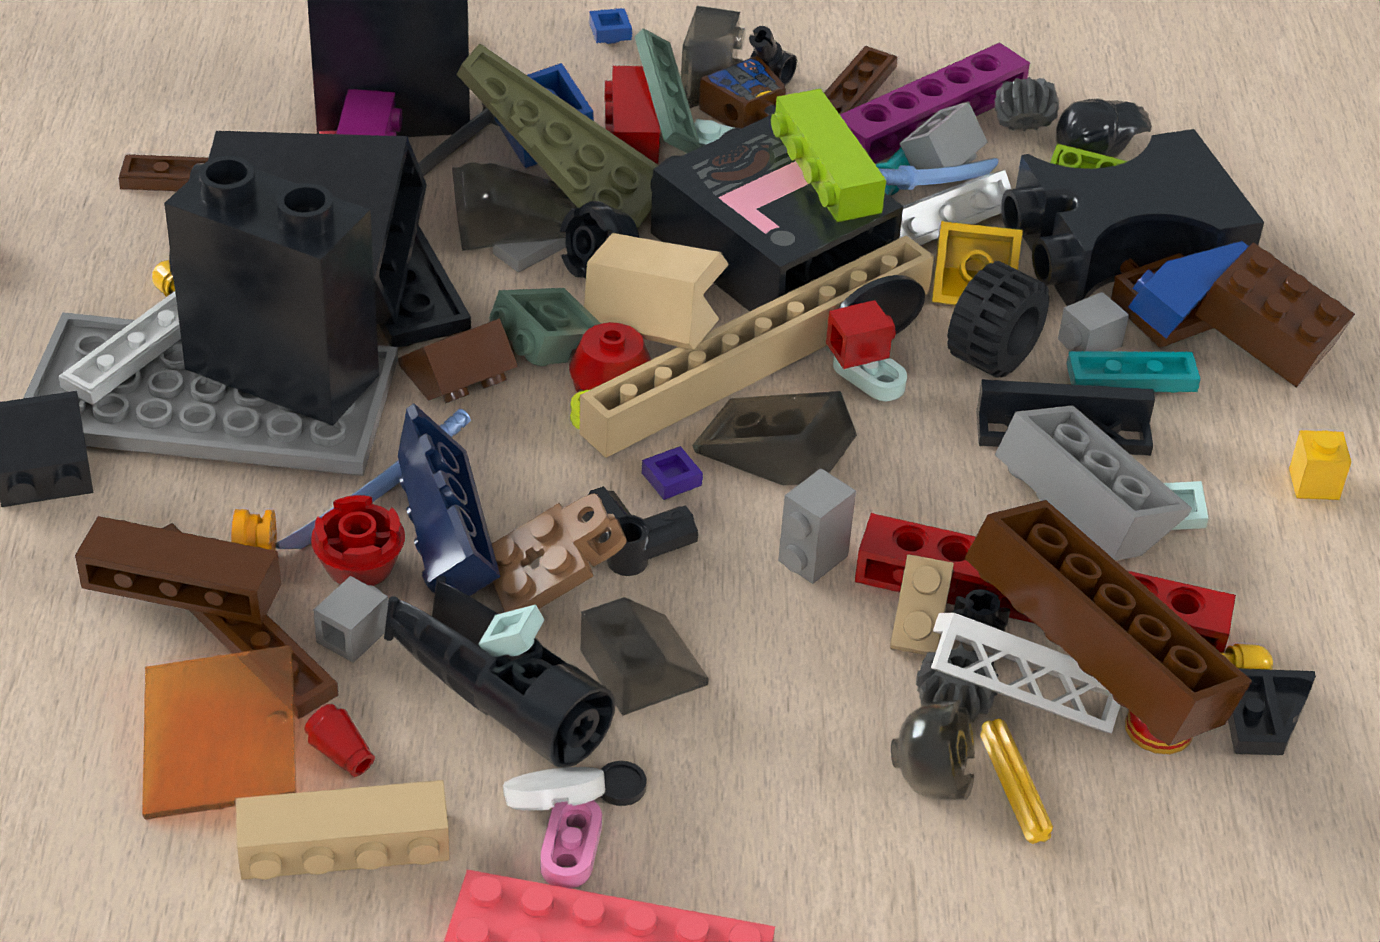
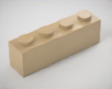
M444 780L236 798L237 852L241 880L257 878L266 880L278 876L320 875L332 871L373 870L385 866L426 865L433 862L450 861Z

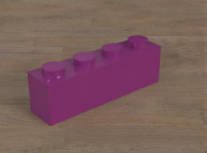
M348 89L336 134L397 136L396 132H400L402 126V109L395 107V93Z

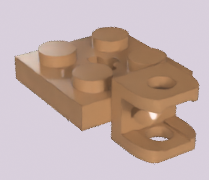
M597 494L586 495L565 508L558 503L492 543L501 576L494 580L493 583L504 612L535 604L538 609L544 607L594 576L588 561L595 567L624 547L627 539L618 519L613 514L606 513L602 500ZM594 511V515L589 521H582L585 513ZM611 532V536L606 542L598 543L603 533ZM541 557L539 559L540 565L533 569L531 567L532 562Z

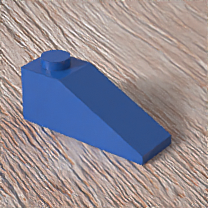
M1240 241L1167 261L1155 274L1147 270L1132 288L1138 294L1128 307L1167 339L1208 294L1214 282L1248 248V245Z

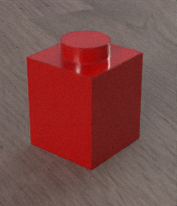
M875 300L829 311L826 345L843 369L890 358L891 342L896 334L895 325L892 318L883 312Z

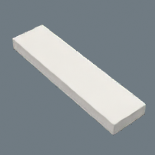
M175 291L59 375L60 387L68 392L77 391L79 398L93 405L179 341L181 334Z

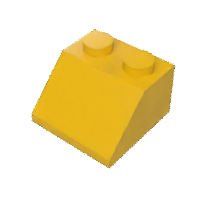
M941 221L935 259L932 303L956 305L968 283L989 263L1000 261L1018 270L1023 230Z

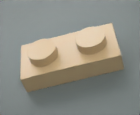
M907 554L890 649L926 655L927 652L937 651L941 634L933 632L938 614L945 613L954 566L953 562Z

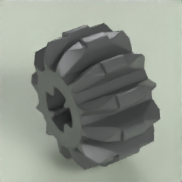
M1030 76L1022 80L1016 78L1014 82H1005L1000 89L996 90L995 111H997L999 124L1008 127L1010 130H1038L1040 126H1049L1052 121L1058 118L1059 98L1057 97L1055 85L1051 82H1046L1043 78L1031 79Z
M961 642L956 649H951L947 662L965 668L979 661L975 650L971 652L965 650ZM927 652L916 678L921 706L932 708L934 718L942 715L950 716L953 725L959 717H964L973 723L979 714H988L989 709L993 706L994 697L998 693L931 669L936 652ZM993 661V662H991V665H992V667H993V669H994V671H995L996 669H995V667H994V661ZM983 667L973 671L987 677Z

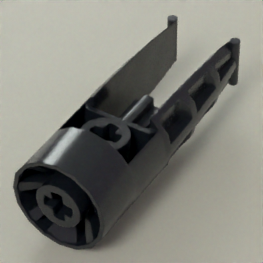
M437 576L432 616L395 596L389 597L384 639L391 641L395 638L411 655L448 687L480 712L490 715L512 731L522 742L549 762L561 768L577 765L587 758L602 742L615 714V698L612 692L575 665L566 663L546 649L537 638H534L533 645L520 655L509 656L506 654L494 658L480 647L479 642L495 615L499 613L469 595L447 585L445 576Z

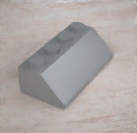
M1074 406L1015 412L995 453V456L1008 466V471L1013 476L1023 480L1036 492L1039 500H1047L1114 560L1142 556L1183 521L1192 510L1186 502Z

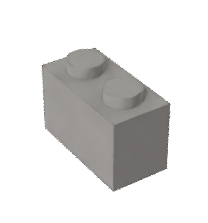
M966 102L939 110L900 142V145L910 166H914L915 169H932L968 164L977 158L976 152L988 142L970 103Z
M820 468L784 496L778 561L784 564L790 571L799 574L813 584L848 557L856 490Z

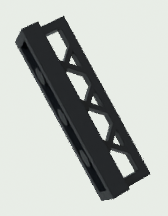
M982 379L976 410L979 446L999 447L1006 432L989 431L988 423L1004 424L1008 427L1015 412L1074 406L1130 455L1151 456L1153 441L1150 420L1155 403L1154 390ZM1120 431L1139 432L1140 440L1125 439L1118 433Z

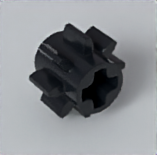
M979 589L968 593L966 598L957 596L952 613L1005 632L1008 625L1010 608L1000 607L999 595L988 590Z

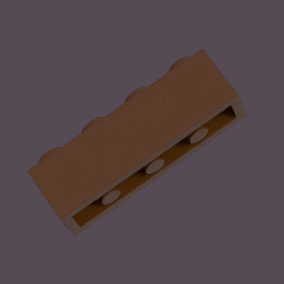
M101 516L96 518L75 554L82 589L256 624H262L281 586L278 551Z

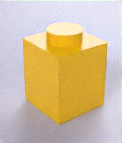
M1327 430L1299 431L1289 466L1296 498L1340 500L1352 462L1344 432Z

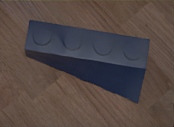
M413 403L406 408L398 450V460L402 473L399 476V481L407 493L409 506L406 510L414 524L417 535L414 539V544L422 556L425 568L422 571V577L427 587L434 594L437 576H445L447 585L471 596L501 576L468 454L460 444Z

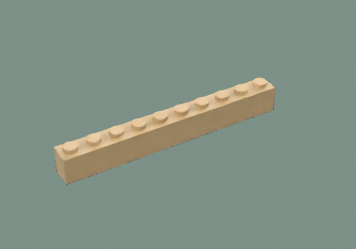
M905 235L708 332L694 350L677 347L581 394L580 435L605 458L827 346L826 336L829 311L838 309L849 295L863 285L886 276L904 275L916 280L923 287L925 296L928 295L934 255Z

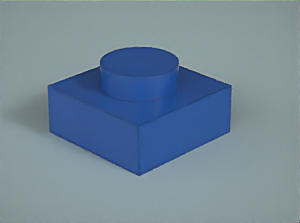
M625 8L589 11V24L596 43L614 44L619 41L632 40V26Z

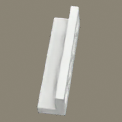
M1002 170L979 176L904 205L899 238L907 235L916 243L922 245L938 238L941 221L973 225L1001 214L1003 193L1011 189L1006 171Z
M956 613L938 614L933 632L942 636L931 669L1102 732L1112 733L1121 705L1114 700L1112 694L1094 677L1083 672L1078 666V662L1071 656ZM954 640L973 646L979 661L965 668L948 663ZM985 651H987V652H989V653H992V654L989 655V656H987V654H986ZM1001 657L1014 661L1018 664L1023 677L1008 685L999 682L991 662ZM983 667L987 677L973 671ZM1044 674L1061 679L1067 693L1052 701L1045 699L1035 679ZM1027 684L1031 693L1018 689V687ZM1092 690L1108 696L1101 719L1087 714L1079 695ZM1070 700L1074 709L1061 704Z

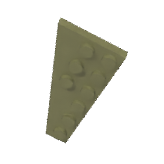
M479 43L462 63L457 73L460 79L578 208L590 201L603 202L628 214L634 220L638 229L651 211L652 192L650 183L653 169L659 165Z

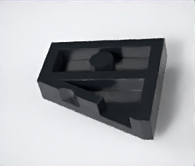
M1238 668L1252 682L1228 719L1234 753L1283 755L1311 692L1316 677L1315 671Z

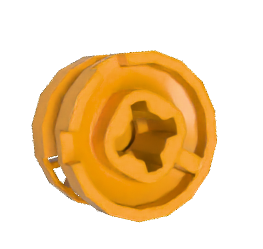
M235 509L232 521L231 542L276 551L277 527L275 511L265 510V514L261 518L260 514H250L248 509Z

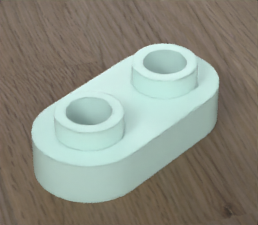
M835 356L833 358V368L839 375L876 400H895L900 398L905 392L907 372L903 366L891 358L847 369L842 368Z

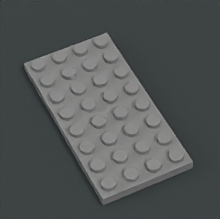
M62 312L24 398L68 392L60 387L59 375L134 320ZM180 339L92 405L78 397L86 446L364 476L398 362L397 347L378 345L379 376L332 426L185 370Z

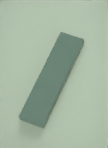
M642 29L634 38L664 142L685 153H689L701 146L671 43L647 29Z

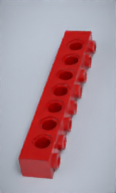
M874 513L870 514L858 551L855 574L856 583L900 593L907 554L953 562L954 566L947 604L955 605L957 596L966 598L967 594L971 591L979 589L988 590L999 595L1000 607L1010 608L1009 618L1034 623L1029 617L1018 612L1012 606L1011 601L994 585L984 581L978 571L964 559L976 536ZM1128 571L1220 653L1225 652L1236 595Z

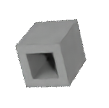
M1103 292L1064 307L1058 340L1070 351H1113L1123 345L1129 314Z
M350 576L313 609L316 642L354 663L385 633L388 596L383 594L378 588L366 585Z

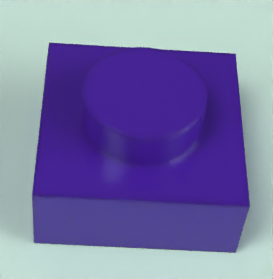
M681 446L642 460L641 473L663 500L702 486L703 472Z

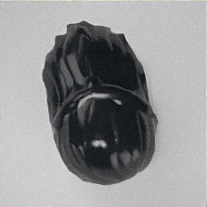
M1087 99L1074 102L1063 111L1056 128L1057 144L1114 158L1125 149L1134 135L1150 132L1152 126L1149 114L1144 110L1143 106L1118 100Z

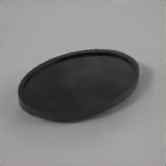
M891 275L863 285L849 295L839 308L875 300L883 312L892 318L896 334H898L910 325L920 313L925 302V291L911 277Z

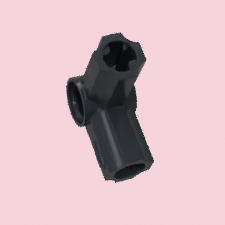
M602 486L589 492V494H597L602 500L606 513L613 514L618 519L627 539L624 547L607 559L609 568L616 574L621 576L638 575L646 569L648 559L698 542V529L695 525L693 514L686 505L643 519L636 515H631L614 491H608ZM594 511L585 513L582 517L585 522L589 521L593 517ZM611 532L603 533L599 538V542H606L610 538Z

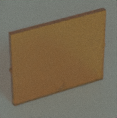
M291 645L145 667L142 815L145 820L213 809L222 810L227 807L236 806V798L297 793L293 650Z

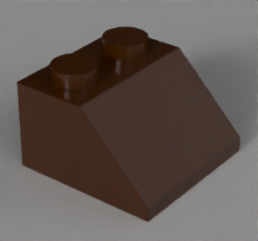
M500 318L398 357L401 369L427 400L443 396L445 404L470 395L467 386L479 381L483 389L506 381L507 378L504 372L518 367Z

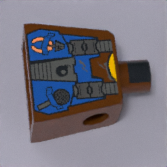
M754 56L701 77L699 109L726 126L742 129L774 114L776 111V99L778 96L786 95V88L771 69L758 56Z

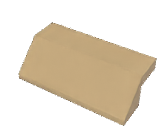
M612 233L587 262L584 307L600 323L616 322L626 324L636 329L643 339L694 350L719 320L703 294L729 264L721 252Z

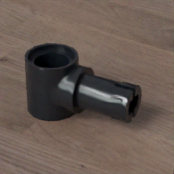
M756 27L753 30L754 35L750 34L749 42L754 48L750 58L758 56L781 82L787 85L795 74L797 57L782 49L781 45L774 40L773 34L768 27Z

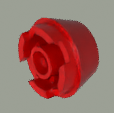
M607 322L595 325L583 334L570 361L569 372L573 379L574 387L579 392L581 389L583 391L591 390L652 359L641 334L636 329L622 323Z
M353 495L335 500L333 502L334 509L324 514L322 518L317 516L315 520V527L311 535V545L316 556L329 576L340 585L350 576L366 585L374 586L381 583L392 572L405 542V531L397 512L393 507L388 511L382 506L372 504L371 496Z

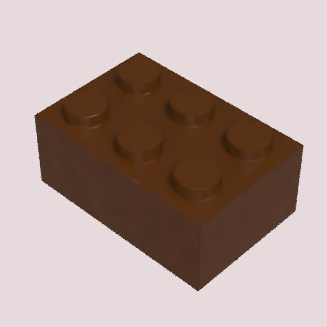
M1253 242L1214 282L1195 315L1292 385L1298 387L1333 348L1355 313L1313 285L1304 276L1296 273L1279 261L1270 252Z

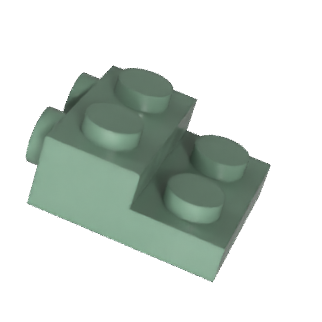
M565 288L499 290L489 317L490 322L500 318L507 339L512 341L515 353L520 356L525 355V358L530 363L538 366L568 363L572 350L577 349L583 334L589 328L601 324Z

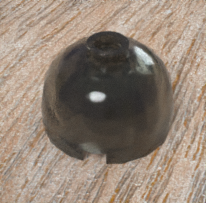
M960 700L936 701L915 709L902 723L899 738H894L891 742V760L894 768H901L906 783L914 792L933 800H967L971 795L974 784V774L964 775L967 759L975 758V747L969 713L966 707L958 708L961 703Z

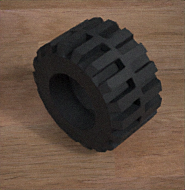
M1000 261L986 265L968 283L956 303L947 335V345L950 353L996 378L1005 377L1013 372L1029 355L1043 330L1050 300L1048 286Z

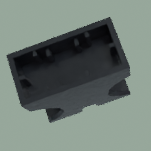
M1195 129L1152 135L1148 146L1137 157L1125 163L1106 168L1083 169L1065 167L1046 162L1030 154L1021 155L1016 188L1006 190L1003 193L1001 202L1005 228L1023 230L1022 237L1032 251V264L1037 279L1045 283L1046 286L1054 285L1066 306L1086 299L1100 287L1114 282L1115 276L1122 274L1120 267L1126 260L1133 259L1137 265L1142 267L1178 253L1185 257L1243 241L1248 247L1253 242L1259 245L1264 226L1262 218Z

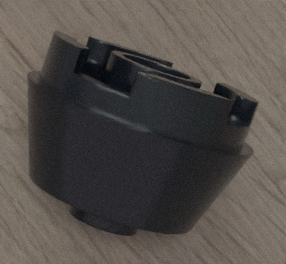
M600 201L587 202L580 208L571 209L562 222L560 233H566L565 246L567 254H561V257L572 275L586 279L587 262L612 233L639 238L637 226L628 214Z

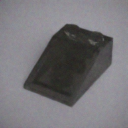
M472 162L462 167L452 168L462 251L495 247V244L525 243L566 238V233H560L562 222L571 209L578 207L554 181L494 163L480 164Z
M841 391L740 397L728 400L692 446L697 454L780 485H799L820 468L830 473L855 439L857 433Z

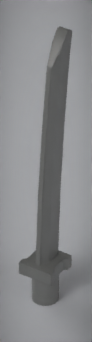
M483 103V111L462 126L418 163L423 176L489 123L498 126L495 116Z

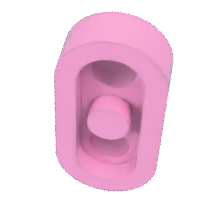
M594 800L572 806V804L568 805V802L564 801L555 803L552 808L541 850V874L550 885L572 889L581 886L590 878L602 830V811Z

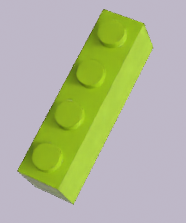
M821 88L778 96L775 114L771 116L773 133L786 146L790 159L795 160L799 165L805 181L808 184L811 183L819 195L822 206L828 208L837 222L882 213L886 179Z

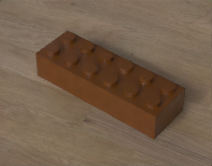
M1042 500L987 514L964 559L978 571L984 581L994 585L1005 595L1018 612L1029 617L1041 628L1048 640L1059 645L1078 662V666L1083 672L1094 677L1102 684L1119 705L1129 709L1139 718L1155 738L1171 746L1227 723L1252 680L1047 500Z

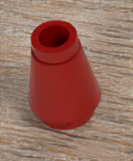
M328 704L318 709L307 720L304 731L308 735V743L342 769L348 771L352 777L360 776L372 766L375 756L370 751L346 709H338L334 704Z

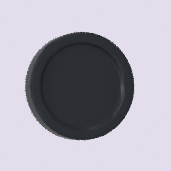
M614 761L600 769L604 771L605 793H603L601 798L607 803L616 806H627L638 802L644 796L647 779L644 771L638 765L628 761Z

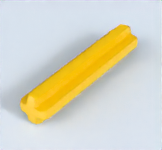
M1000 718L993 721H985L981 726L980 737L1026 840L1032 844L1049 840L1053 825L1006 722Z

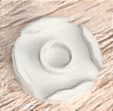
M565 767L517 776L506 781L503 785L505 801L512 809L524 811L550 810V807H554V803L567 801L568 805L572 804V806L590 802L605 793L604 771L591 767Z

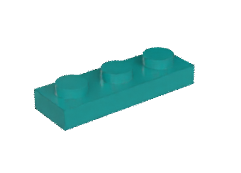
M1069 351L1066 362L1072 385L1153 389L1154 392L1177 393L1198 392L1201 381L1193 352Z

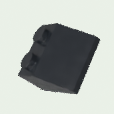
M77 391L0 402L1 507L94 493Z

